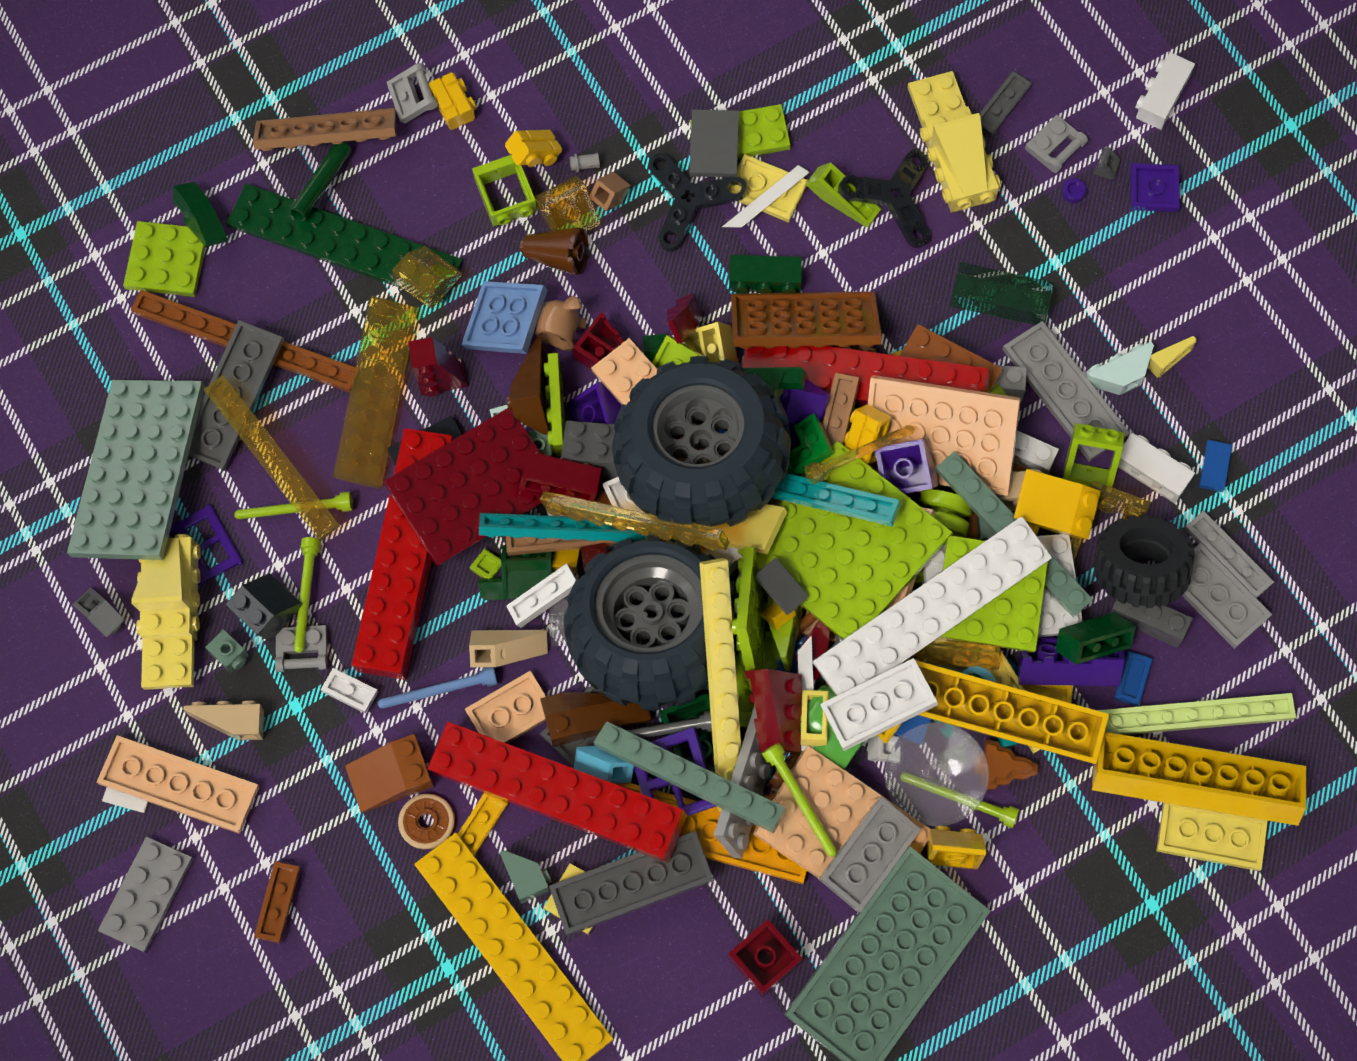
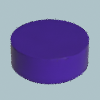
M1072 178L1064 183L1062 196L1067 202L1078 203L1084 199L1086 185L1083 181Z

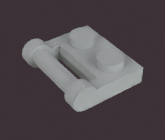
M423 63L415 64L387 81L399 120L404 124L425 111L433 110L438 106L437 99L433 97L425 75L426 68ZM415 77L418 80L424 98L422 101H419L412 81Z
M1056 115L1026 144L1025 150L1049 170L1057 173L1062 168V164L1079 147H1083L1088 142V138ZM1068 138L1072 140L1056 158L1050 157Z
M326 625L306 627L304 650L301 653H318L317 658L285 659V654H300L294 651L296 627L282 628L276 635V672L300 668L318 667L319 670L327 669Z

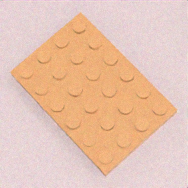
M872 375L868 405L891 416L882 447L924 439L934 460L935 468L955 451L994 494L1009 495L1021 398ZM877 461L868 465L879 473ZM936 471L938 485L950 486Z
M807 746L801 752L791 769L793 777L838 853L878 797L883 796L810 746ZM783 782L773 802L785 807L786 814L774 834L757 826L753 835L819 878L834 857L827 855L787 785ZM886 799L921 829L909 845L920 854L929 839L930 828Z

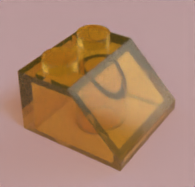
M576 176L534 197L550 231L579 227L587 232L601 225L584 182Z
M426 246L407 253L392 269L395 283L431 309L462 275V272Z

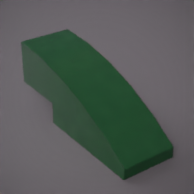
M196 182L173 186V203L184 214V224L202 244L207 247L227 242L226 234L215 210Z

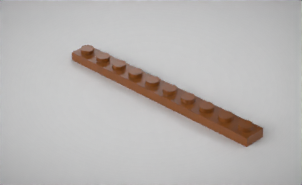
M140 290L131 308V312L134 315L225 348L237 325ZM283 342L273 364L274 366L348 393L352 392L360 375V370L356 367L287 342Z

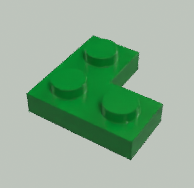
M815 413L794 426L801 445L790 451L788 474L801 476L834 454L822 423Z

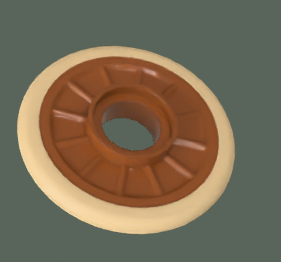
M434 794L417 795L407 801L400 811L398 819L400 833L404 840L413 847L419 849L435 848L451 835L455 821L454 813L449 803L440 796ZM424 815H431L434 822L429 828H423L419 825L420 818Z

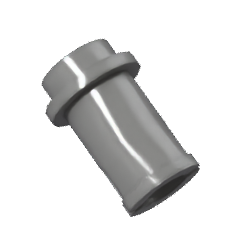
M598 153L580 156L574 154V156L570 157L571 171L576 170V173L582 169L600 168Z

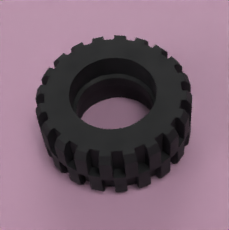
M1132 515L1128 516L1125 520L1123 518L1116 520L1114 524H1110L1101 533L1097 543L1094 573L1103 590L1106 589V593L1110 597H1116L1118 602L1123 604L1130 603L1132 607L1138 608L1139 606L1153 608L1154 605L1161 607L1167 605L1169 601L1174 602L1188 589L1195 550L1187 534L1181 528L1177 529L1176 524L1171 521L1167 523L1163 518H1150V515H1142V517ZM1146 558L1153 560L1158 564H1141L1132 561L1131 559Z

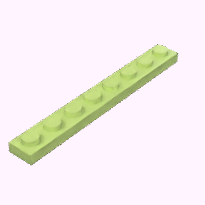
M1292 693L1096 710L1109 714L1105 732L1121 735L1289 721L1296 718Z

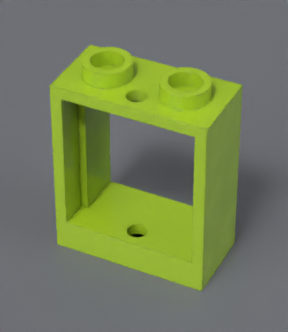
M512 155L472 168L475 183L493 227L496 225H506L513 219L525 218L537 211L536 200L521 165L515 164ZM516 174L526 201L494 211L484 185Z
M1075 423L1063 468L1062 479L1083 484L1101 492L1111 493L1123 450L1124 432ZM1078 444L1113 450L1109 470L1074 463Z

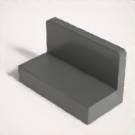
M776 557L755 575V579L786 615L790 614L809 597Z

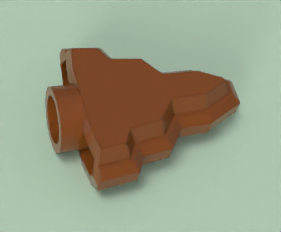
M986 739L983 754H976L975 774L982 775V790H996L999 785H1009L1013 779L1025 780L1037 775L1038 765L1026 757L1015 756L1011 749L1001 747L999 742Z

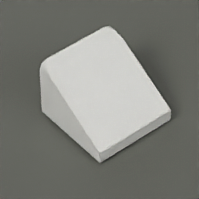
M878 735L868 739V760L899 762L900 737L892 736L888 743H883Z

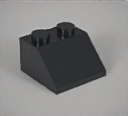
M268 573L242 585L225 605L258 636L271 642L303 603L272 574Z

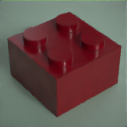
M768 919L728 953V959L762 998L801 965L803 960Z

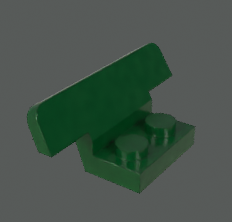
M801 367L744 368L746 374H757L772 389L774 397L780 403L779 397L783 394L784 389H803L807 372Z
M502 545V578L478 579L481 598L484 600L517 599L552 574V552L508 556L507 545Z

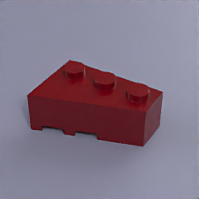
M602 311L573 347L574 359L590 370L624 342Z
M433 337L408 341L412 367L421 396L432 397L440 392L469 387L464 360L461 358L456 359L452 351L447 352L445 346Z
M528 451L519 489L544 500H548L549 497L561 502V507L568 509L569 506L581 510L582 516L588 517L597 494L601 468L587 463L572 462L566 458L546 456L541 452L533 453Z
M771 669L744 671L746 679H750L753 694L749 695L750 703H755L757 718L754 719L760 751L764 752L771 746L780 743L785 753L800 752L802 675Z

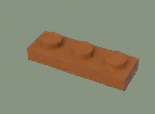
M274 861L254 934L255 939L281 944L301 870L299 866Z

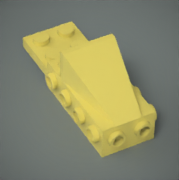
M953 71L908 83V90L922 126L920 128V136L922 141L926 143L928 158L930 162H933L936 180L942 186L943 199L945 203H948L951 213L995 201L998 190L1001 188V183L998 175L993 173L992 158L990 154H986L984 149L985 140L982 135L981 117L979 113L971 114L969 106L966 107Z
M177 534L174 538H168L163 560L139 559L141 572H138V583L132 597V604L140 611V620H137L136 629L138 635L142 638L141 687L144 690L194 687V644L197 641V631L200 628L198 607L200 606V596L198 593L200 570L198 568V559L201 557V550L199 544L186 534Z

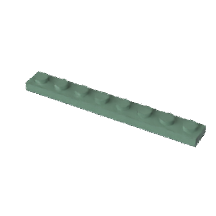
M955 451L935 468L937 473L994 534H997L1017 520L1014 518V514ZM1051 555L1052 558L1047 564L1044 588L1072 617H1075L1093 599Z
M609 722L605 723L594 741L595 747L773 834L787 812L785 807Z

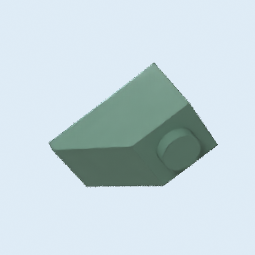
M503 850L500 852L521 904L550 892L547 884L552 882L546 868L541 870L538 863Z

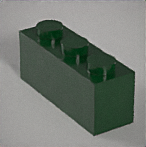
M730 255L729 291L744 294L748 291L758 293H800L802 257Z
M1114 612L1059 628L1055 651L1076 665L1132 648L1136 626Z

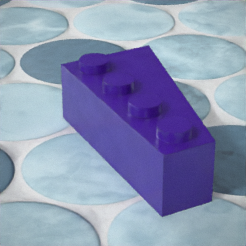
M1037 637L1035 652L1019 650L1018 685H1120L1125 662L1124 650L1077 665L1055 651L1058 638Z

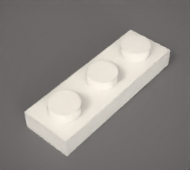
M567 563L507 605L517 626L522 628L569 595L577 577Z

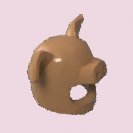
M571 296L566 301L544 302L536 324V337H541L543 342L570 352L574 347L576 330L586 328V320L579 317L577 310L582 308L580 300L575 296Z

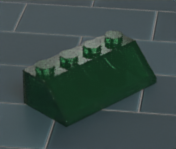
M960 262L950 307L1037 325L1041 321L1046 322L1054 282Z

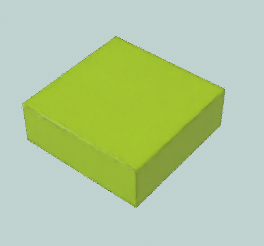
M484 548L470 566V570L483 579L495 578L501 570V559Z

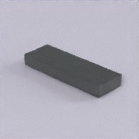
M1012 71L979 113L982 131L993 137L1031 88L1032 82Z

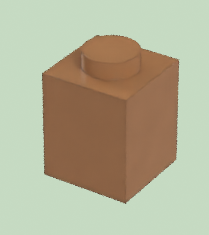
M611 172L597 179L589 198L605 211H608L622 204L631 185L616 173Z

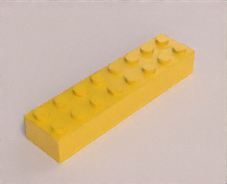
M915 660L938 703L937 706L918 716L1084 762L1097 763L1109 714Z
M1104 732L1097 763L1093 765L1092 790L1299 826L1306 810V766Z

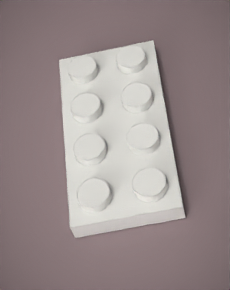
M913 658L820 705L843 751L937 706L938 703Z

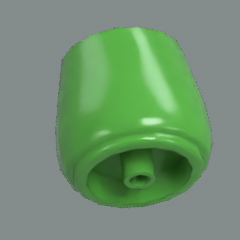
M822 685L818 689V691H828V700L836 696L829 685ZM823 696L813 697L807 705L806 733L822 734L823 709L820 704L823 703ZM828 721L827 745L813 746V749L845 770L864 742L843 751Z

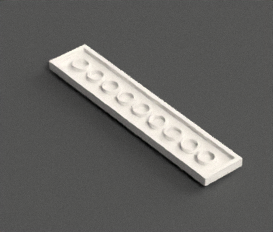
M1021 516L812 663L836 696L902 664L1045 564L1052 557Z

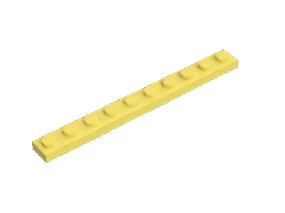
M719 558L700 562L715 774L731 781L741 750L729 568L728 560Z

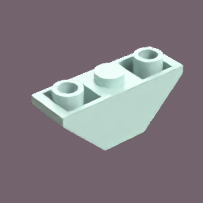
M1152 342L1145 345L1140 343L1125 355L1120 353L1113 356L1108 363L1102 366L1101 364L1094 365L1088 370L1086 377L1097 389L1117 395L1124 394L1142 384L1154 345Z

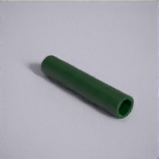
M347 143L334 144L289 208V213L293 218L305 221L352 152Z

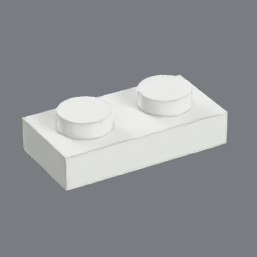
M334 668L321 688L323 693L365 714L378 694L377 689Z

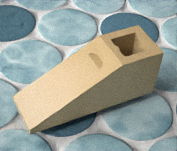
M547 630L471 631L469 643L470 667H498L548 654Z
M219 701L217 705H207L205 702H192L191 706H184L183 708L190 717L236 740H263L264 709L256 701H243L242 704L232 705L228 701Z

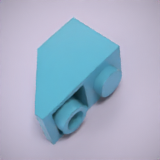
M595 746L577 747L574 769L614 784L631 783L634 765Z

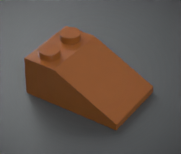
M415 734L390 742L345 765L361 814L434 788Z

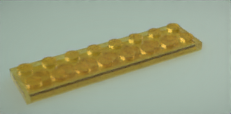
M371 296L332 478L377 489L382 487L389 453L388 447L391 443L409 355L408 341L412 340L418 308Z

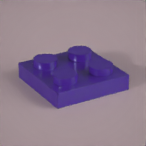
M1132 163L1130 167V210L1178 212L1180 208L1179 165Z

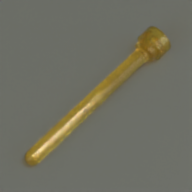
M911 425L904 426L824 464L813 462L805 466L806 476L811 484L819 483L824 480L828 472L913 434L914 428Z

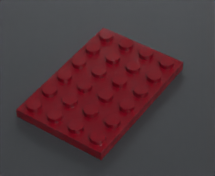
M508 408L384 481V485L437 567L487 537L486 535H479L480 513L524 515L546 501L519 489L528 451L534 453L539 452L519 419L514 418L513 410Z

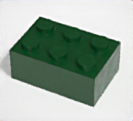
M708 693L696 697L694 701L679 707L674 705L661 710L660 719L662 724L700 718V715H704V712L710 711ZM702 728L696 729L707 769L715 773L712 731L708 732L707 730H702ZM688 741L671 747L675 755L694 763Z

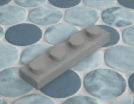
M1204 510L1185 526L1184 530L1198 544L1202 543L1256 599L1274 583Z

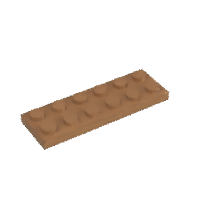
M387 108L256 121L253 137L254 150L269 151L278 147L291 149L299 145L318 146L321 143L330 142L332 144H341L344 141L351 140L363 142L372 138L389 139L396 136V109Z

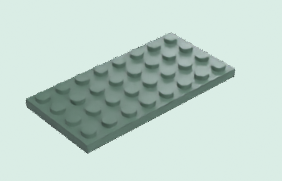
M112 380L67 554L70 557L163 560L205 389L202 381Z
M909 846L864 909L858 912L784 1015L841 1061H884L991 911Z

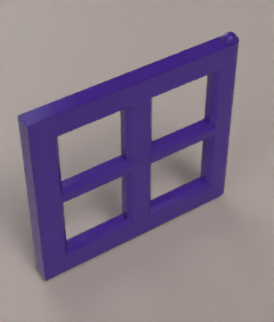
M210 504L172 525L168 537L172 538L177 534L188 535L186 530L205 519H208L216 535L199 544L200 550L203 551L220 541L229 558L207 569L200 557L198 559V568L200 570V583H198V586L237 565L243 564L239 553Z
M696 727L651 742L670 752L669 747L688 741L694 764L707 769ZM634 766L643 795L654 798L652 790L671 784L659 777L649 780L646 771ZM672 784L678 808L683 809L687 816L716 807V805L704 799L685 805L681 789Z

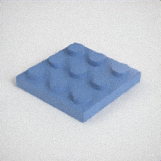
M483 281L461 345L465 349L527 354L548 289L544 285Z

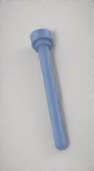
M483 667V670L479 671V674L382 698L378 701V706L384 709L482 684V686L487 685L488 687L498 685L494 667Z

